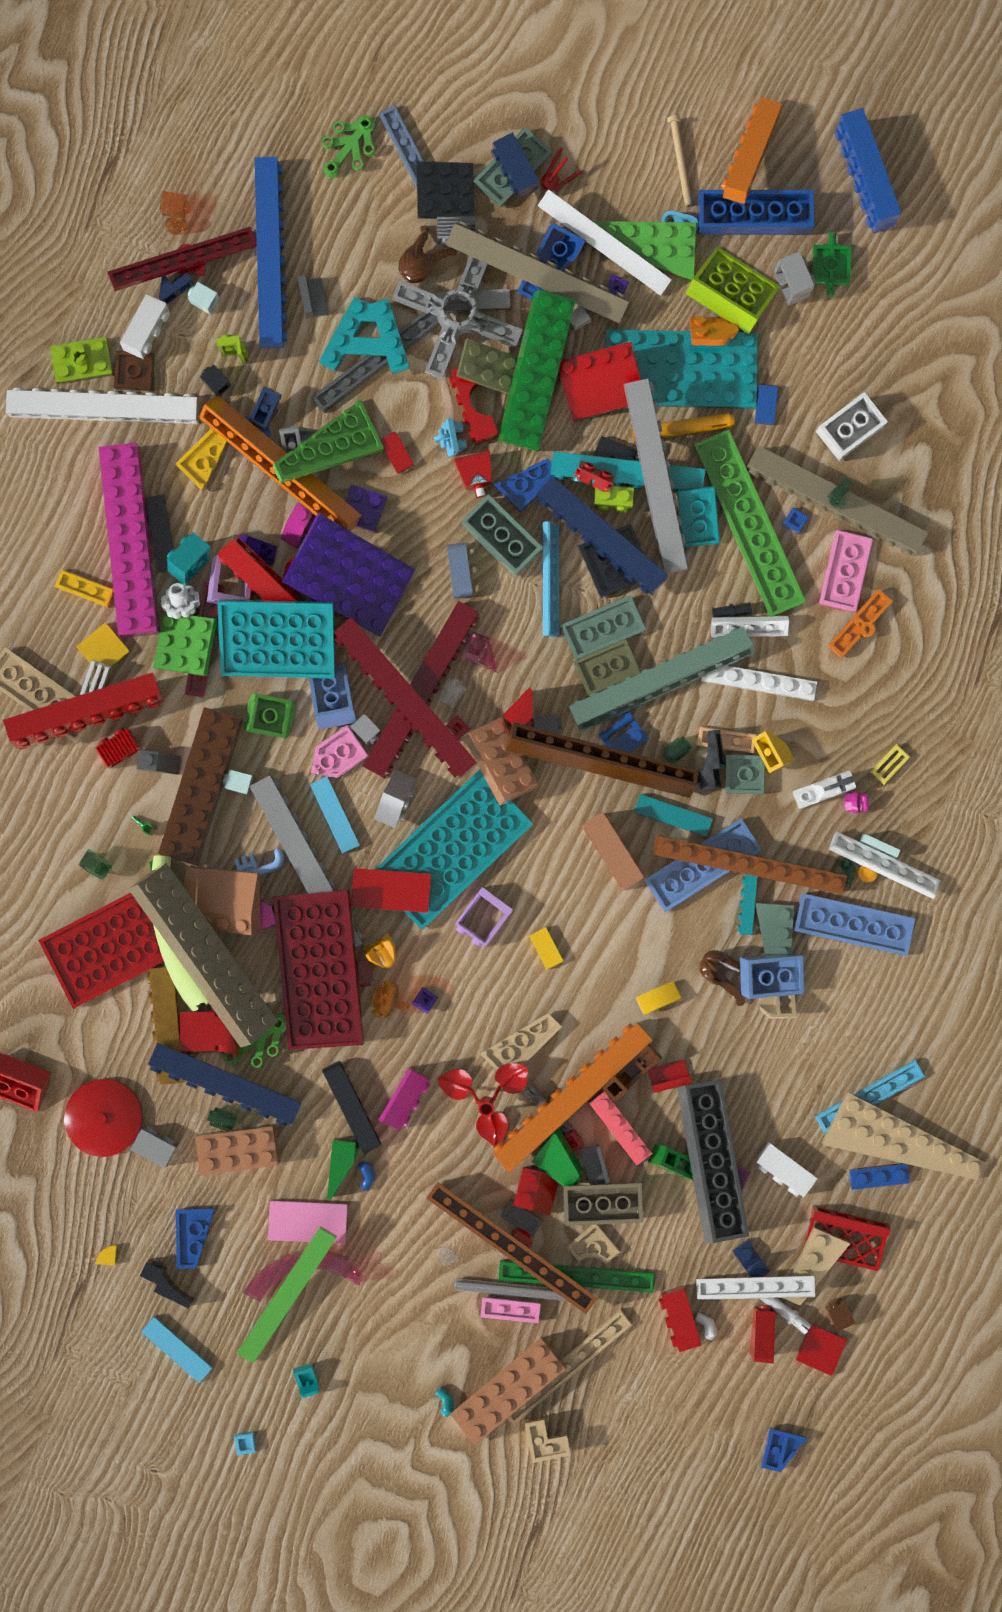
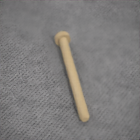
M673 115L667 118V122L672 128L684 203L688 207L691 206L692 199L678 124L681 122L679 115Z

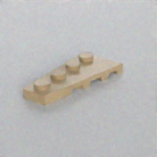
M813 1226L790 1277L814 1276L816 1287L850 1245V1242ZM807 1297L784 1299L801 1306Z

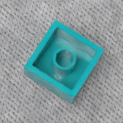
M194 532L189 536H184L180 541L181 545L177 549H172L167 555L168 572L184 586L210 560V545Z

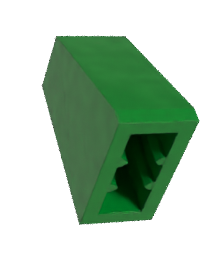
M557 1128L536 1152L531 1162L562 1186L577 1185L582 1179L580 1174L583 1168L561 1129Z

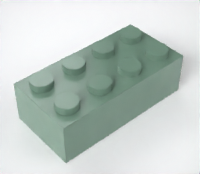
M489 494L461 521L462 526L515 578L543 551V547Z

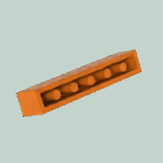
M761 97L759 103L754 104L752 110L753 118H749L747 121V132L742 134L740 139L741 147L736 148L734 154L735 162H731L727 174H729V177H725L721 189H724L723 198L745 204L779 120L783 103Z

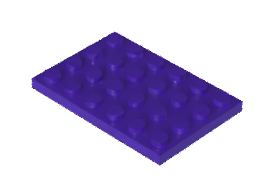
M318 513L282 582L317 602H334V612L347 619L351 617L359 626L381 637L415 569Z

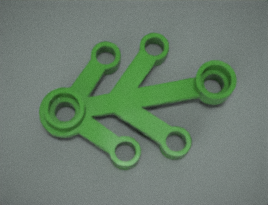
M363 115L358 118L357 122L343 124L341 121H336L334 123L333 129L336 134L340 135L344 131L356 130L352 136L338 138L323 137L322 145L325 149L344 145L334 160L327 162L324 166V172L328 178H336L339 175V165L351 150L353 169L355 171L363 169L364 165L360 158L358 144L362 135L365 142L363 147L364 154L368 157L374 155L375 149L370 134L375 128V122L372 117ZM368 122L369 124L368 126H363L362 123ZM340 125L342 129L337 130L336 127ZM326 140L331 141L329 145L324 144ZM370 147L372 148V151L366 152V149ZM356 162L361 163L359 167L354 166ZM334 166L335 169L330 171L328 170V167Z
M281 1014L274 1015L277 1020L282 1022V1025L280 1027L274 1025L253 1044L239 1047V1056L234 1055L232 1061L228 1060L230 1054L225 1053V1063L230 1066L237 1065L240 1062V1056L257 1045L255 1057L252 1058L251 1064L255 1068H261L264 1064L263 1055L266 1039L271 1034H273L272 1044L267 1048V1053L272 1057L278 1056L280 1053L279 1042L281 1033L286 1031L285 1016ZM275 1047L276 1053L272 1055L270 1050ZM259 1058L261 1063L256 1066L254 1062Z

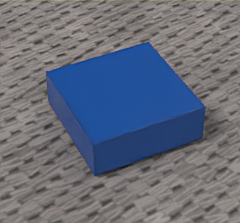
M793 507L782 525L799 534L809 516Z

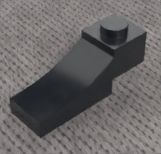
M720 730L707 731L708 749L706 761L702 771H698L697 783L701 790L721 788L719 768H726Z
M155 1258L153 1260L149 1259L145 1263L140 1277L157 1284L154 1290L155 1293L189 1309L195 1298L183 1292L172 1282L165 1271L167 1267L163 1266L164 1263Z

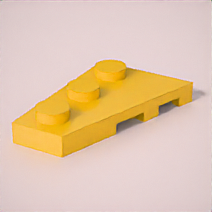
M211 428L175 465L203 492L228 442Z

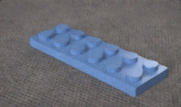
M742 818L701 843L753 855L762 851ZM674 860L644 881L663 911L666 912L728 873L729 870Z
M801 893L793 931L908 956L915 918Z

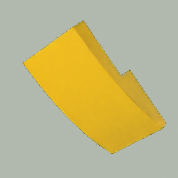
M674 981L636 997L643 1015L654 1012L681 999Z

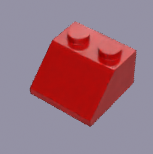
M530 687L503 715V720L511 727L514 722L530 727L533 726V697Z
M522 1167L513 1206L550 1215L558 1182L546 1173Z

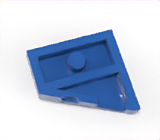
M769 1427L761 1468L781 1472L787 1465V1462L794 1457L799 1447L807 1441V1437Z

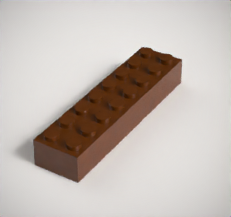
M206 707L203 708L158 852L159 855L168 856L192 865H199L224 785L223 779L228 772L243 719Z

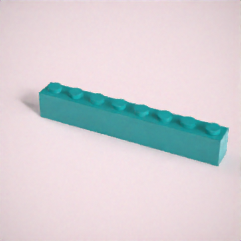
M552 451L550 474L554 475L555 479L565 480V477H573V481L582 482L574 476L576 469L579 467V462L582 461L584 463H592L595 468L601 471H609L615 477L612 486L622 487V483L630 484V488L641 489V485H645L640 461ZM670 465V470H667L668 477H672L674 489H671L673 493H676V490L703 487L705 469Z

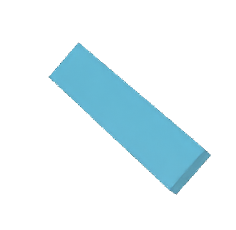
M326 776L310 784L342 854L360 846L329 778Z
M156 1316L141 1331L198 1383L213 1368L212 1365Z

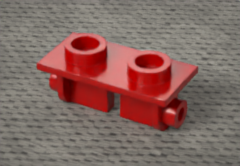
M582 461L579 462V467L574 474L577 480L588 485L591 479H594L592 487L603 492L610 491L615 479L609 471H601L595 468L592 463H584Z

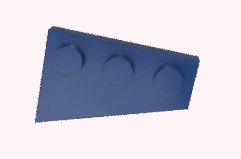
M547 458L518 474L510 476L506 480L494 484V487L517 510L522 512L537 497V493L552 476L554 477V475L550 474L551 461Z
M215 1208L175 1210L177 1269L198 1267Z

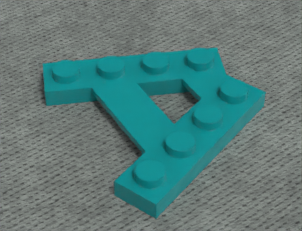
M354 296L322 354L319 364L337 372L346 354L386 356L392 375L409 370V362L389 298L369 304ZM363 322H376L381 338L356 337Z

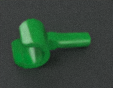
M136 816L132 817V820L142 827L143 833L153 836L150 834V829L157 830L155 825L145 823Z

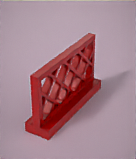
M812 1206L804 1246L815 1221L823 1223L826 1227L824 1231L831 1234L830 1230L835 1227H841L845 1233L839 1237L842 1239L848 1237L852 1245L846 1248L842 1253L844 1257H839L837 1262L879 1271L886 1240L891 1231L888 1223ZM855 1231L861 1232L864 1238L854 1243L850 1234ZM874 1236L882 1237L881 1243L875 1247L868 1240ZM867 1241L871 1249L861 1254L856 1246ZM855 1248L859 1256L853 1260L848 1259L845 1253ZM874 1253L877 1257L875 1265L866 1263L864 1257Z

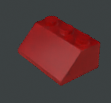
M0 1053V1098L38 1112L49 1085L51 1072L10 1057L7 1054Z

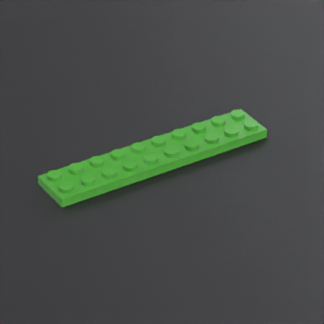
M729 429L695 443L696 453L705 469L711 486H715L716 498L769 616L779 615L806 602Z

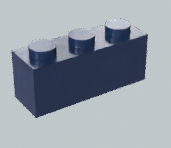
M512 132L494 141L493 150H491L492 156L495 161L499 160L501 164L500 170L504 177H508L512 193H516L518 198H521L538 189L539 180L514 133Z

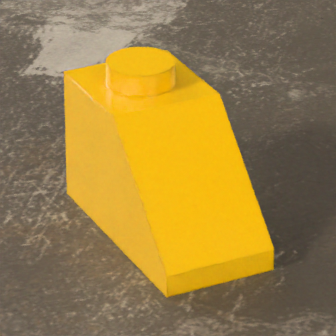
M768 730L751 739L769 773L795 760L787 744Z

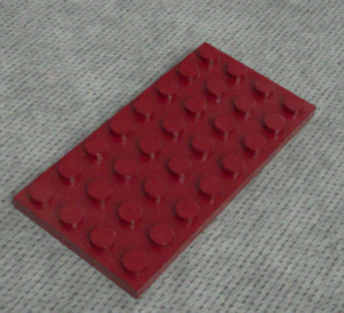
M350 890L273 896L288 1050L364 1045Z

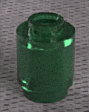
M684 736L677 737L663 748L665 752L663 756L669 763H677L689 753L692 746Z
M217 1107L214 1110H210L207 1121L210 1122L209 1126L228 1131V1129L233 1131L237 1116L233 1115V1112Z

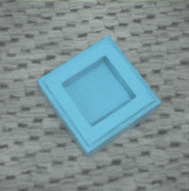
M254 1431L234 1435L237 1455L257 1452Z

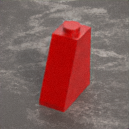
M761 1304L759 1307H754L749 1354L754 1362L774 1364L776 1312L768 1305Z

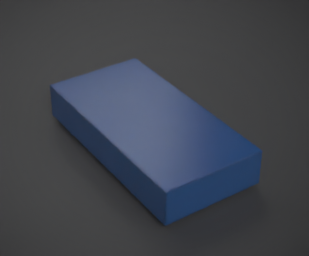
M758 386L755 413L756 424L774 425L778 387Z

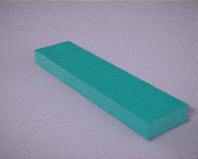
M642 794L639 795L634 813L707 837L712 818Z

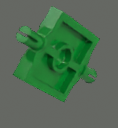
M829 232V243L813 245L812 275L814 276L815 284L827 286L826 297H834V286H849L852 246L836 244V232Z

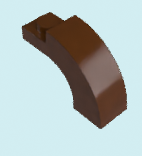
M649 1043L611 1078L602 1089L614 1102L617 1101L663 1057Z

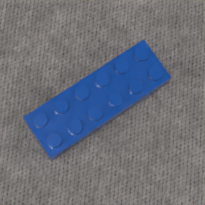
M863 108L842 114L834 131L835 137L841 143V154L843 158H846L848 173L854 179V190L856 193H859L861 199L860 207L862 211L865 210L867 215V226L872 229L873 233L894 227L901 215V211Z
M724 190L699 191L698 235H811L814 228V190H750L745 204L723 198Z

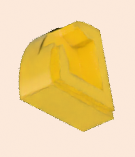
M111 1245L103 1249L97 1256L95 1264L116 1265L117 1245Z

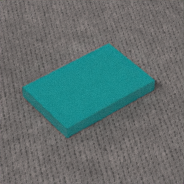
M715 486L676 490L678 515H680L682 523L680 534H684L686 542L683 548L720 543Z

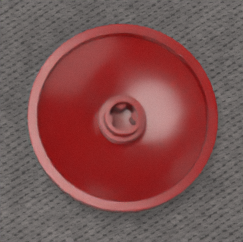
M97 1079L79 1087L70 1097L64 1115L66 1132L73 1144L86 1154L96 1157L113 1156L126 1150L136 1140L143 1122L142 1107L136 1094L127 1085L113 1079Z

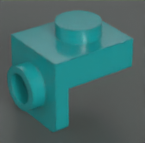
M312 1363L293 1369L301 1398L312 1397L320 1392L319 1381Z

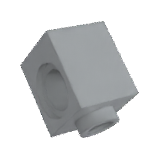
M365 714L351 726L352 730L367 745L369 743L374 744L380 737V729Z

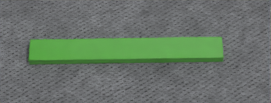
M322 1226L318 1228L238 1349V1355L252 1363L255 1362L336 1240L337 1235Z

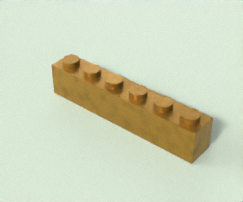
M166 967L149 969L150 973H147V982L151 984L152 991L149 992V1002L153 1004L151 1022L155 1024V1031L152 1032L153 1042H156V1044L158 1042L180 1052L178 990ZM164 1071L161 1074L156 1073V1079L160 1081V1085L186 1082L181 1078L179 1082L168 1077L169 1073Z

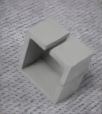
M800 251L779 259L774 270L779 286L782 287L787 284L789 286L782 289L788 306L809 298L815 285L814 276L809 274L807 269V260L804 256L802 257Z

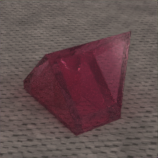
M473 632L462 653V660L497 673L490 644L491 639Z

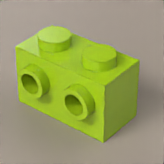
M611 486L609 492H603L595 488L593 508L598 511L616 510L619 513H627L633 507L634 488Z

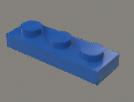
M904 1163L849 1169L852 1190L910 1183L908 1164Z

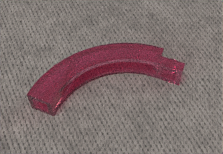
M304 1250L283 1255L267 1264L250 1281L243 1293L260 1302L275 1282L289 1274ZM331 1251L326 1253L316 1268L334 1272L358 1286L364 1277L361 1274L362 1271L354 1266L348 1267L351 1259Z

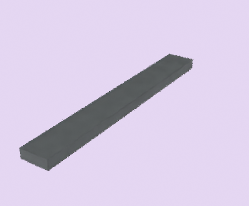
M423 312L399 330L405 351L440 325L436 315ZM366 355L312 396V400L324 414L387 366V357Z

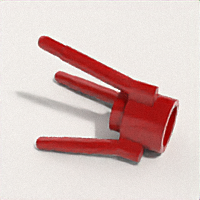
M559 148L549 168L541 178L540 184L547 191L554 190L557 192L562 186L582 173L581 170H578L558 183L560 179L557 174L568 158L565 157L555 171H551L563 151L562 148Z

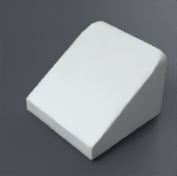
M582 306L573 310L570 325L574 331L591 322L590 316Z

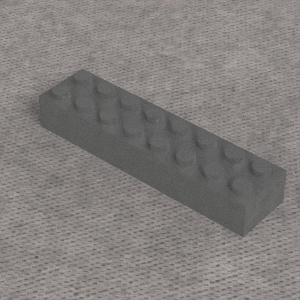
M721 1080L677 1087L704 1243H717L748 1237L749 1231Z

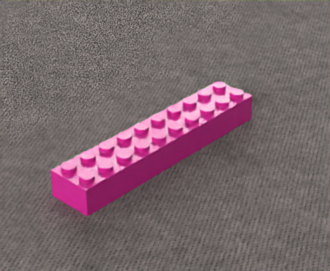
M137 443L99 447L118 635L121 638L157 635L160 632L148 514L145 502L141 449Z

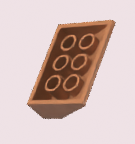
M186 867L183 887L215 932L253 935L261 929L258 872Z

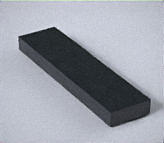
M162 494L145 498L159 573L168 571L167 555L174 549L165 496Z

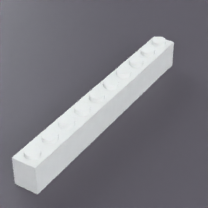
M23 388L7 390L6 413L9 417L199 424L200 402L192 394H184L183 397H179L171 393L157 396L156 393L138 395L136 392L119 394V392L115 391L100 394L99 391L94 390L89 391V393H81L79 390L62 392L59 389H51V392H47L39 388H33L32 391H25Z

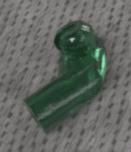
M841 858L839 865L844 874L847 875L845 885L851 886L856 868L850 859Z

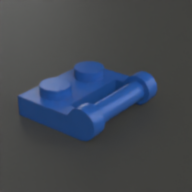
M629 711L605 732L602 731L598 734L607 747L630 753L649 739ZM628 723L632 726V728L611 743L609 737Z

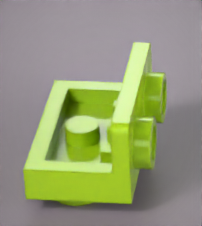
M226 334L216 339L217 347L222 357L238 354L242 364H246V358H249L248 349L245 341H241L239 335L232 336Z

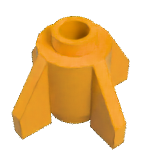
M388 932L384 933L372 945L363 947L367 959L381 968H390L396 963L395 944Z

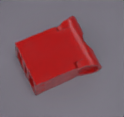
M215 1011L180 1012V1052L186 1054L223 1052L239 1056L238 1043Z

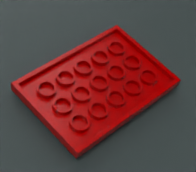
M132 893L38 940L73 1009L164 963L154 925Z

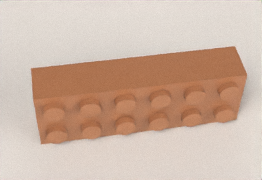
M542 1337L457 1407L450 1415L475 1446L564 1372L567 1367L544 1337Z

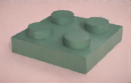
M726 755L725 794H764L765 764L761 756Z

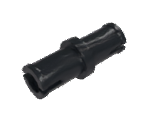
M750 602L737 605L731 603L729 606L712 608L713 618L752 614Z

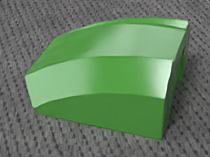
M252 693L248 700L244 730L287 739L292 733L296 711L294 702Z

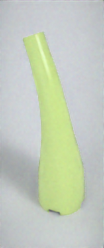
M153 856L152 870L165 863L171 868V857ZM154 926L165 966L182 999L192 1011L198 1010L199 1007L197 1005L200 1003L208 1004L207 999Z

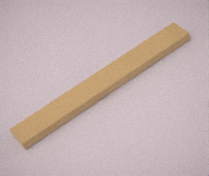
M619 1309L561 1358L567 1369L508 1418L513 1426L633 1325L624 1312Z

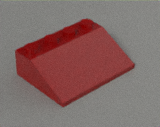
M631 341L562 360L559 366L561 381L573 422L628 407L624 384L642 380L635 347Z

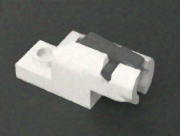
M846 771L792 791L798 808L802 809L855 789L856 785L852 781L851 772Z

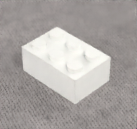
M864 392L821 424L816 433L837 460L840 461L884 428L888 421Z

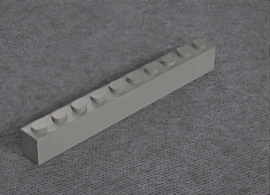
M648 379L625 383L624 389L662 570L666 574L688 569L687 564H690L688 553H684L683 545H686L684 534H680L679 530L682 523L680 515H676L675 508L678 507L676 496H672L671 489H674L672 477H668L667 470H670L668 458L665 459L663 451H666L664 439L661 440L659 432H662L660 420L657 421L655 413H658L657 403L652 400L651 394L654 393V387Z
M269 775L249 786L307 892L334 891L337 888L332 878H327L325 874L327 869L322 861L318 862L316 858L318 853L314 845L310 846L306 839L309 836L304 828L300 829L297 823L300 820L295 811H290L288 807L290 802L285 794L282 796L280 793L281 785L277 778L273 779ZM353 925L355 948L363 944L362 940L365 938L360 929L356 930Z

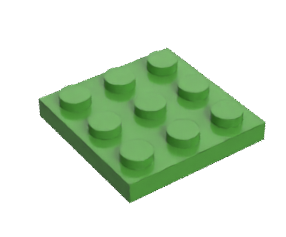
M163 612L153 668L207 676L217 620L198 616H189L187 618L181 616L175 619L169 617L167 612Z

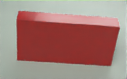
M396 431L380 439L384 451L397 474L414 466Z

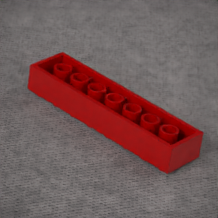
M152 672L4 719L3 722L9 742L16 749L22 750L31 747V744L36 742L38 744L48 742L51 737H64L73 730L75 732L87 729L86 726L102 725L105 723V720L111 718L112 720H117L130 712L131 714H136L145 707H158L164 700L158 681Z

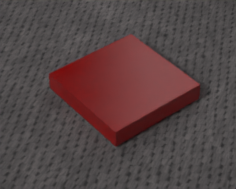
M812 1324L804 1337L795 1360L832 1376L847 1339Z

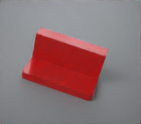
M684 1060L654 1067L648 1071L654 1093L692 1084Z

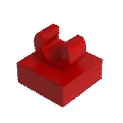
M458 715L446 725L458 741L470 730V727Z

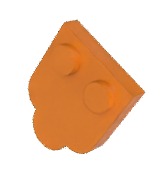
M690 317L692 345L723 346L729 343V339L735 338L738 334L739 328L735 324L728 323L724 318Z

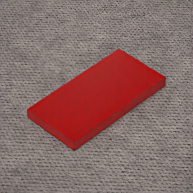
M354 868L351 907L428 913L431 874Z

